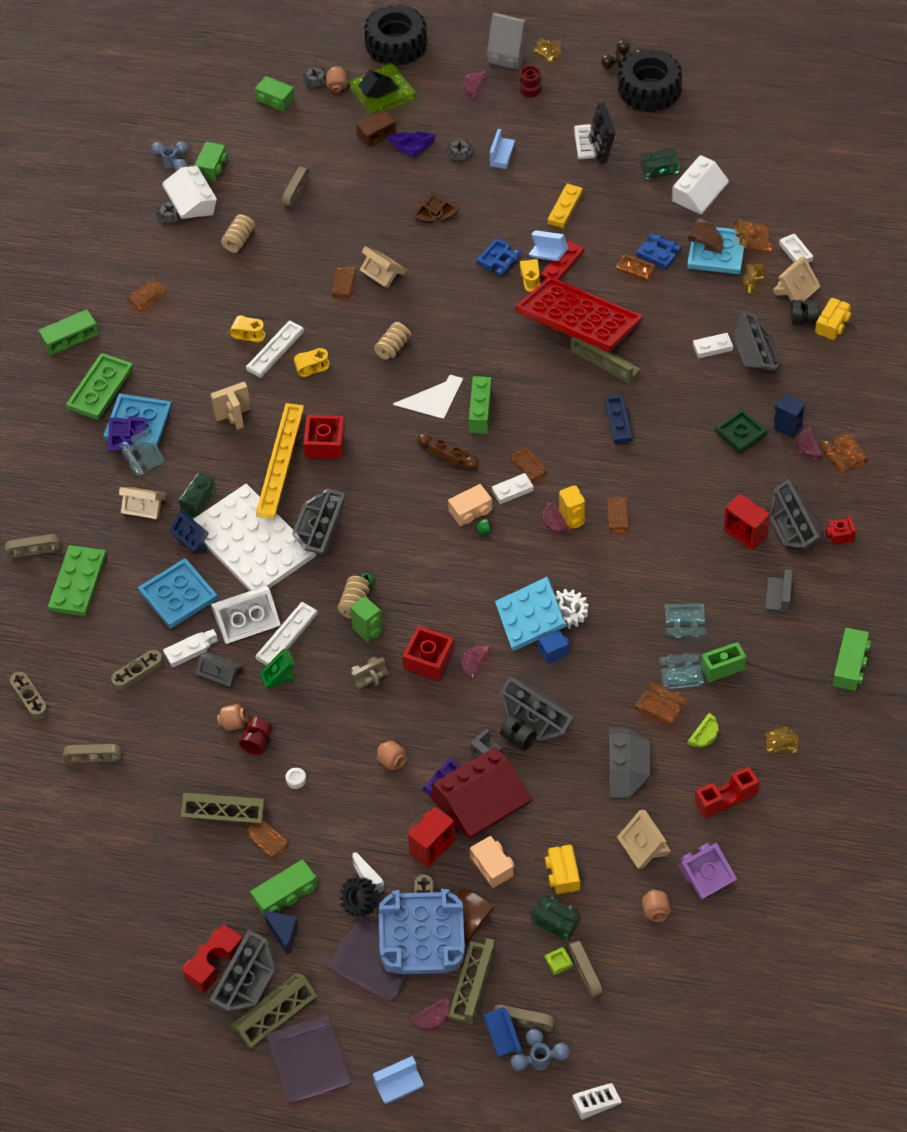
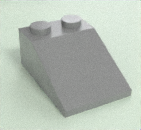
M493 13L487 49L488 63L516 70L520 69L525 59V20Z

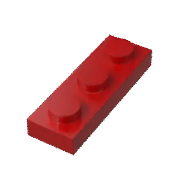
M569 241L567 243V251L559 261L550 262L541 273V279L546 280L550 276L561 280L584 253V247Z

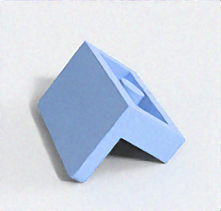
M502 129L497 130L490 150V166L507 169L515 147V140L502 138Z
M535 230L532 233L535 247L529 253V256L531 258L559 261L568 249L564 234Z
M413 1056L373 1074L374 1084L384 1104H388L424 1087L423 1081L417 1072Z

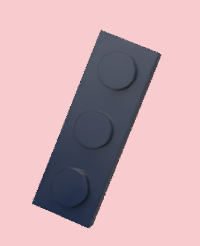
M623 395L604 397L614 444L632 442V434Z

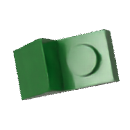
M282 649L260 672L266 688L269 689L294 680L291 669L295 664L289 650Z

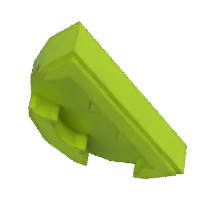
M708 713L690 737L688 745L705 747L716 740L719 728L716 718L711 713Z

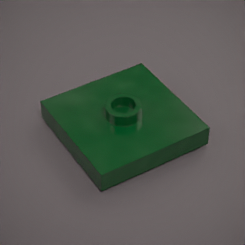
M743 409L715 427V432L740 454L768 433V430Z

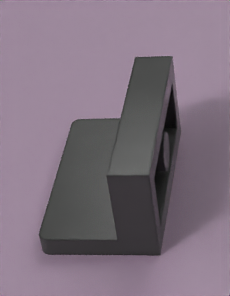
M785 569L784 578L768 577L766 611L789 613L793 570Z
M208 652L200 655L195 674L231 687L234 684L237 671L243 669V664Z

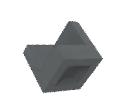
M487 728L470 742L471 754L476 758L494 747L501 751V747L490 738V730Z

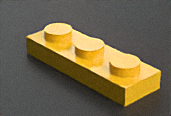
M566 184L548 217V224L560 228L565 227L583 193V188Z

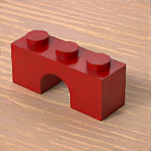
M748 766L731 774L730 781L722 787L717 788L714 783H711L696 790L694 803L705 819L758 795L759 780Z
M224 924L219 929L214 930L208 942L202 944L192 960L190 959L184 964L182 970L184 979L205 993L218 978L216 969L210 965V962L217 957L226 958L231 962L243 937Z

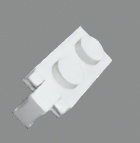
M213 629L205 633H197L163 649L164 655L171 667H175L207 652V649L211 647L210 645L218 641L217 635Z

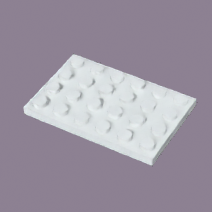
M245 484L193 520L209 532L203 544L249 591L264 586L271 588L316 557V553L305 551L292 535L293 529L277 513L275 520L256 517L260 496Z

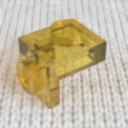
M540 37L533 52L551 62L554 56L558 57L561 48H559L561 41L558 40L554 45Z
M764 264L746 265V275H743L744 286L747 285L748 293L755 292L756 279L764 277Z
M788 726L766 732L767 750L770 753L790 748L793 752L798 751V734Z

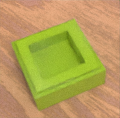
M564 947L545 955V960L554 976L573 967V962Z

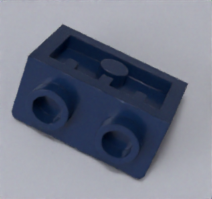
M179 511L169 531L175 535L174 537L177 540L185 543L190 551L194 553L205 552L207 548L203 543L209 532L188 514Z

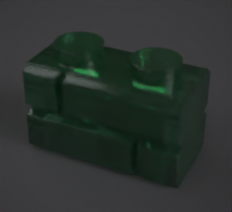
M672 148L653 153L647 152L641 155L640 165L645 179L679 173L680 162L675 149Z
M197 473L194 480L179 499L181 512H185L193 518L200 515L216 492L214 479Z
M543 895L531 913V923L569 941L580 923V913L572 906L566 907L560 904V901L555 897L550 896L548 898Z

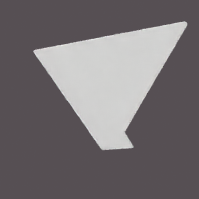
M449 375L446 382L393 403V405L444 419L463 378Z

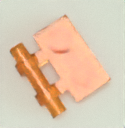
M737 219L734 222L736 237L741 238L739 245L748 249L752 247L758 248L760 251L772 250V244L767 243L770 239L767 224Z
M849 432L833 438L832 444H829L828 441H824L821 444L826 456H830L833 460L832 464L841 472L847 469L846 464L853 469L868 462V457Z
M651 682L648 689L653 691V693L645 690L636 703V709L671 726L680 712V706L676 704L684 706L687 699L676 691L673 693L665 689V686Z

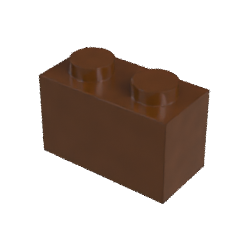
M382 110L356 124L357 136L369 148L388 138L389 135L396 133L395 120L385 110Z

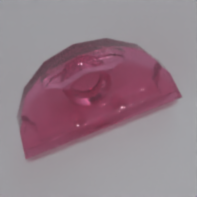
M485 71L472 72L464 78L463 89L467 92L468 96L475 97L485 77Z
M811 428L804 429L797 439L798 450L802 455L805 454L814 460L822 459L821 451Z
M554 501L548 503L542 515L544 525L555 533L563 534L570 532L569 526Z
M475 645L464 653L462 668L465 675L470 679L474 677L491 651L490 646Z
M447 997L410 1017V1021L416 1027L423 1030H432L440 1027L450 1014V1005Z

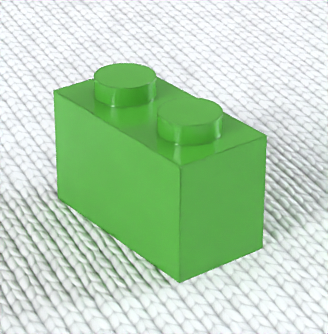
M267 76L255 88L257 101L284 112L295 100L294 87Z
M205 142L194 165L198 166L205 179L216 181L218 175L222 173V166L228 159L225 145Z
M365 596L350 607L353 630L368 643L372 639L378 638L381 632H383L380 609Z
M738 642L702 654L701 669L709 683L745 670L746 655Z

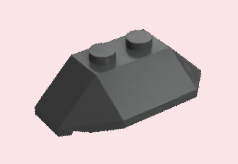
M742 311L739 315L734 339L744 366L775 371L781 363L771 336L758 321L759 319L756 315Z
M788 479L774 488L770 519L785 547L807 548L820 539L822 529L807 500L794 483Z
M326 489L323 493L303 504L292 535L305 551L321 555L329 551L340 523L345 493Z
M512 676L508 677L500 691L507 718L515 714L523 719L525 724L529 723L538 730L536 739L539 741L564 735L575 718L565 707L534 687Z
M609 727V799H630L650 778V741L630 728Z
M248 929L209 1000L210 1003L227 1012L256 1006L275 971L266 938Z

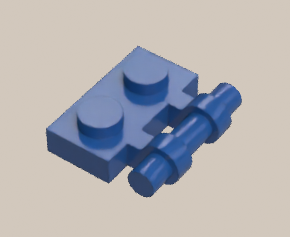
M650 233L648 239L653 242L645 241L637 250L636 257L667 270L676 258V254L672 252L680 253L682 247L677 245L675 241H668L659 234Z
M496 238L476 261L477 265L489 271H492L495 267L498 268L495 273L501 277L509 271V267L518 261L521 252L518 249L511 252L510 244ZM504 257L507 258L505 262L501 261Z

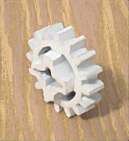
M564 589V593L556 591V599L568 629H571L572 624L578 627V622L584 623V617L588 616L586 597L581 598L580 592L574 594L573 589L570 593L566 589Z

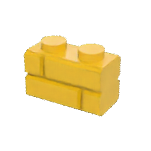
M831 298L816 322V334L826 336V338L834 340L838 334L841 335L845 327L844 323H848L852 316L850 304Z
M571 486L559 492V515L567 529L579 528L585 523V500L577 486Z
M566 845L549 848L548 856L545 857L546 869H551L552 875H548L550 887L555 888L556 894L579 891L580 878L573 846Z

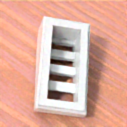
M590 124L574 127L578 159L595 158L594 146L590 144L588 139Z
M357 852L353 853V865L359 877L372 880L371 884L377 886L374 890H378L379 893L383 892L385 888L381 877Z
M612 1083L572 1095V1102L581 1120L621 1104V1100ZM609 1091L613 1100L609 1101L605 1092ZM600 1094L602 1095L605 1101L603 1103H601L598 1095ZM594 1097L596 1105L592 1104L591 1098ZM586 1101L589 1107L585 1108L583 1102Z

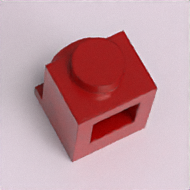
M851 515L845 519L828 521L825 533L826 537L830 538L832 545L854 542L856 529Z

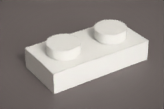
M795 233L779 240V245L793 262L797 261L800 257H806L808 263L813 261V255Z
M728 333L693 341V347L698 359L733 351V345Z
M525 473L492 486V492L499 504L534 491V486Z

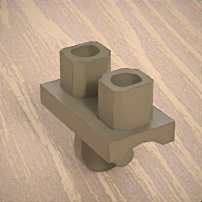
M373 657L368 659L367 665L363 667L356 665L351 668V674L357 690L371 683L374 686L380 685L379 679L389 675L383 657L379 659Z

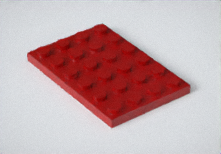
M550 276L515 306V312L522 316L529 317L540 324H545L554 330L566 333L570 337L580 339L607 352H610L642 322L643 318L638 313Z

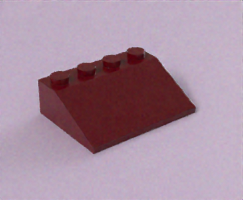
M496 747L434 782L430 796L435 804L454 820V824L468 839L530 803L532 800L509 760Z

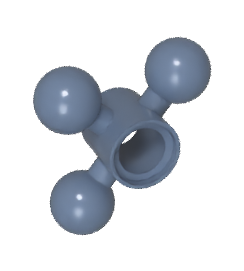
M155 142L152 145V152L155 155H161L165 168H174L178 171L182 167H187L185 160L177 159L178 154L185 155L188 152L189 146L186 142H178L175 148L173 146H164L161 142Z
M531 1029L526 1034L527 1043L533 1046L531 1056L526 1057L523 1054H516L511 1059V1066L516 1071H523L527 1068L528 1064H531L534 1069L542 1071L549 1067L550 1058L555 1057L558 1060L567 1059L570 1055V1049L565 1043H558L554 1046L553 1050H550L547 1045L542 1044V1032L538 1029ZM537 1055H544L545 1058H544V1059H537L536 1056H537Z

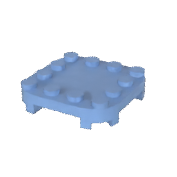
M441 889V892L399 893V890L391 891V894L385 897L379 905L380 959L385 970L396 974L447 973L458 970L463 962L465 953L462 901L447 889Z

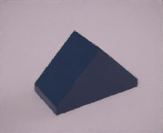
M269 911L265 912L264 917L267 926L285 953L289 954L298 928L296 916Z

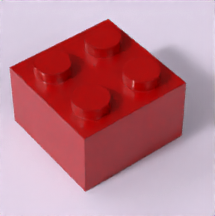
M307 415L303 443L305 458L342 459L345 438L344 416Z
M739 494L725 507L723 530L751 550H754L768 536L770 514L764 508L754 504L751 499Z
M417 626L402 656L403 669L440 681L455 651L454 637Z
M436 806L431 811H427L422 820L417 825H413L408 832L410 855L429 868L456 841L454 820Z

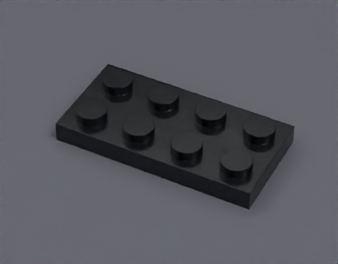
M605 102L598 104L594 119L592 120V126L590 127V134H588L589 142L594 146L595 158L599 159L600 164L607 163L616 134Z

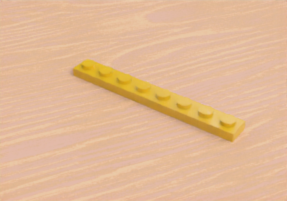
M285 404L256 510V517L275 520L304 412L303 405Z

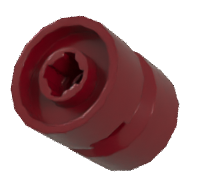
M533 65L523 67L519 74L520 93L525 97H536L541 92V71Z
M250 718L238 742L239 746L250 754H262L267 744L266 741L273 731V726L262 718Z

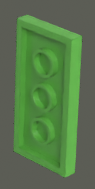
M101 353L67 402V409L99 420L134 369L133 363Z
M73 545L68 546L48 605L49 611L80 616L87 615L106 557L105 550Z

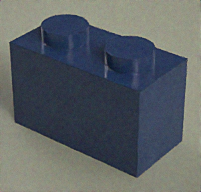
M785 394L782 400L779 399L774 408L776 410L773 421H775L774 430L794 439L803 427L805 403Z

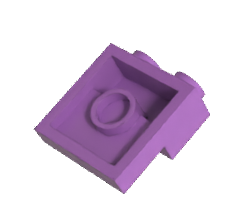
M709 843L704 844L698 848L699 853L692 855L691 852L680 858L682 862L678 864L688 883L692 884L700 900L737 880L717 843L711 846Z

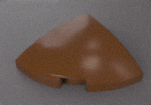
M432 191L424 203L421 202L412 217L424 222L444 221L455 215L460 210V207Z
M698 218L688 235V240L704 244V250L721 254L723 250L722 236L714 225Z
M462 888L457 897L463 904L464 941L468 943L481 929V923L491 914L494 906L480 896Z

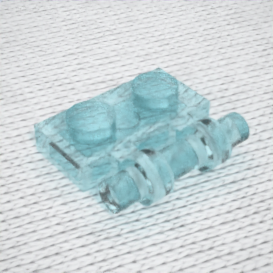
M148 429L132 436L130 439L133 445L128 446L126 440L119 443L123 456L126 455L130 463L129 467L132 471L134 470L136 476L143 474L140 468L142 465H145L149 471L165 462ZM135 450H137L139 456L141 457V460L139 461L135 459L132 453Z
M704 603L665 605L666 625H674V628H666V636L680 638L683 635H692V637L706 635V627H698V624H705ZM691 624V628H680V625Z
M689 652L684 653V655L673 656V654H670L667 657L659 658L660 665H668V668L661 669L663 688L673 689L703 685L701 665H692V662L699 661V654H691ZM685 663V666L675 667L674 664Z

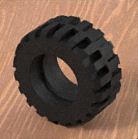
M391 4L387 5V7H380L378 11L375 10L368 16L364 24L367 52L373 59L380 63L384 62L386 65L394 64L399 66V64L405 65L409 61H415L417 57L423 54L427 47V28L424 17L416 9H411L410 6H402L401 4H397V6H392ZM393 33H401V34H404V35L396 36V37L387 36V35L393 34Z
M649 49L648 51L640 50L638 53H632L624 59L618 70V93L621 99L628 106L631 105L632 108L636 110L641 109L644 112L646 110L656 112L658 109L660 111L664 110L666 106L670 107L681 94V65L669 53L665 54L661 50L654 51V49ZM646 78L657 79L659 81L650 83L643 82L641 80Z

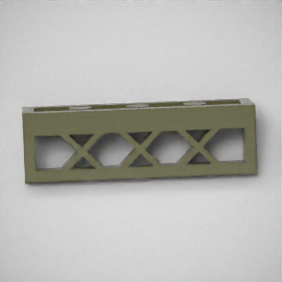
M571 337L572 352L624 382L630 384L640 374V368L616 354L603 351L596 346Z
M183 793L181 818L262 824L263 811H266L267 802L259 798ZM187 805H198L200 807L194 814L186 813ZM212 806L219 807L220 810L215 815H208L204 809ZM237 808L240 812L234 817H230L226 814L225 810ZM248 809L258 810V819L249 818L245 812Z
M486 938L485 944L470 942L448 1019L471 1025L474 1024L494 956L495 940ZM474 949L483 951L481 958L475 960L472 956ZM476 967V976L470 979L466 974L467 970ZM470 985L472 988L470 996L464 998L461 990ZM463 1004L466 1006L464 1016L454 1014L457 1007Z
M296 973L258 1002L255 1007H252L231 1023L230 1026L234 1032L240 1034L246 1045L251 1048L317 997V994L305 976ZM305 986L309 995L303 1000L297 999L298 990ZM285 1000L292 1001L289 1011L286 1013L280 1012L282 1002ZM268 1013L275 1014L274 1022L270 1026L263 1025L264 1017ZM252 1026L258 1027L257 1036L250 1040L245 1031Z

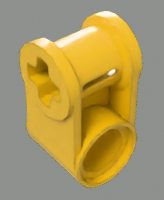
M538 259L520 261L521 276L523 277L524 288L527 292H532L540 285Z
M237 316L229 331L230 335L235 339L255 343L262 342L266 338V334L263 331V322L259 319L245 316Z
M318 348L297 354L294 357V363L298 375L307 377L328 370L330 362L327 359V350Z

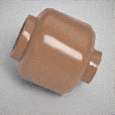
M335 66L327 71L326 86L328 89L339 93L347 88L348 74L342 67Z
M240 704L222 707L220 715L217 716L218 724L220 727L223 726L227 732L243 729L248 722L246 708Z
M392 740L380 744L377 748V760L391 771L400 769L406 763V751Z
M650 890L643 896L642 906L647 919L653 922H661L669 916L671 907L668 895L665 892Z

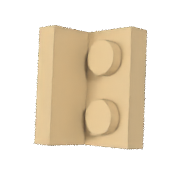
M366 246L362 250V253L367 258L360 271L386 288H389L397 273L404 275L407 271L406 268L379 251Z
M800 257L778 277L780 281L773 291L775 295H788L791 301L802 300L804 302L820 287V284L806 257Z
M245 381L211 393L216 421L228 418L231 424L234 423L237 430L244 428L242 413L251 410L248 388Z
M120 487L119 495H123L121 513L159 519L161 500H166L167 493L135 487Z
M639 810L617 836L638 869H643L652 858L666 857L671 852L666 845L667 841L646 810Z

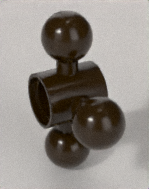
M620 40L617 43L616 57L611 55L603 56L601 59L602 66L610 68L614 63H617L619 67L624 59L631 55L629 42Z

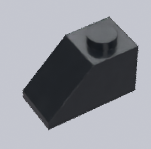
M370 69L358 84L364 96L375 99L386 96L400 88L391 77Z

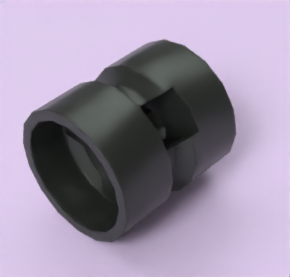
M802 300L791 301V323H802L803 321L807 323L817 322L818 300H807L805 303Z
M514 714L503 724L500 735L509 742H513L522 751H526L535 742L538 730L529 723L525 724L523 719Z

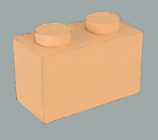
M479 484L449 499L448 510L459 526H462L492 511V498L482 485Z
M491 836L470 847V858L492 888L514 876L513 868L515 865L512 859L504 855L501 844L498 841L495 842Z

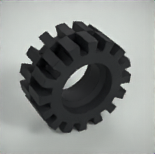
M367 878L348 879L347 883L342 885L344 889H340V893L343 896L339 897L340 900H343L341 907H346L344 909L345 913H348L350 916H364L375 911L373 908H377L378 905L375 901H379V897H376V894L379 892L374 890L377 886L371 884L372 880ZM358 890H360L361 895H362V900H361L360 905H359V903H358V901H357V891H358Z

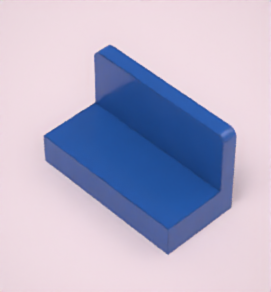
M501 1007L483 1014L498 1057L514 1050L517 1053L522 1051L507 1009Z

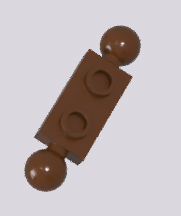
M422 433L418 436V445L422 448H427L428 452L456 466L463 463L464 467L469 471H474L478 468L479 462L474 456L468 457L469 453L460 447L451 445L439 438L433 441L427 433Z

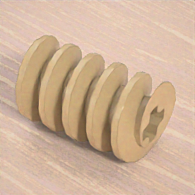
M237 215L221 239L223 247L230 252L237 253L243 247L249 234L252 233V229L255 228V222L245 215Z
M394 322L374 346L376 354L385 360L389 359V357L394 358L396 353L400 351V348L404 346V343L411 337L410 330L402 323Z
M351 576L344 587L340 603L338 604V611L351 619L350 607L364 596L367 597L369 593V588L367 587L369 582L365 578Z

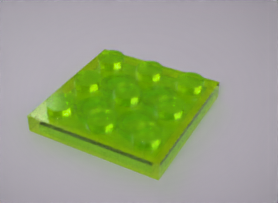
M392 63L374 71L391 77L400 88L379 99L367 98L362 94L358 84L366 74L348 81L351 90L372 115L382 110L387 111L417 97L416 91Z

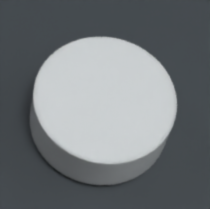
M300 768L290 769L286 773L287 785L294 789L303 787L306 783L305 772Z

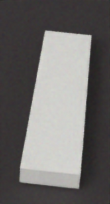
M289 320L246 366L247 371L262 378L304 333V328Z
M301 602L255 656L256 660L267 666L282 649L288 650L318 615L317 610Z

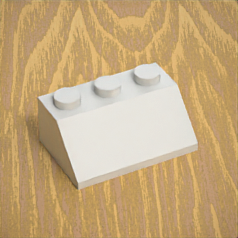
M700 155L673 186L672 201L702 215L727 186L729 180L715 161Z
M198 166L182 167L163 182L162 186L181 219L213 215L217 199Z
M266 586L211 604L225 644L281 625L270 589Z

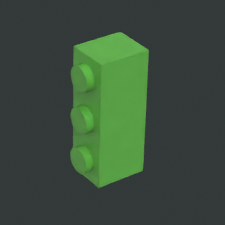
M88 309L39 330L41 342L50 356L99 335L96 322Z
M473 376L469 433L488 434L492 392L491 377Z
M845 628L833 679L834 687L856 691L857 685L862 684L864 673L861 672V668L866 667L868 658L864 654L869 652L871 641L868 640L869 632Z
M302 859L251 890L252 902L263 917L267 911L279 913L286 906L295 904L302 896L314 892L318 887L317 879Z

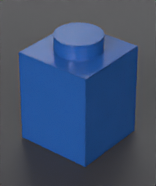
M560 630L538 639V650L547 664L568 655L570 643Z

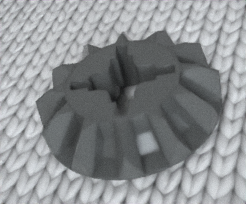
M318 66L316 68L311 67L310 70L305 69V73L302 74L303 82L309 87H321L326 84L327 71Z
M461 138L459 141L453 139L452 143H448L446 153L453 160H466L472 156L473 146L472 143H468L467 139L464 141Z
M167 201L166 204L161 203V206L157 207L156 216L161 222L175 223L181 219L173 203Z

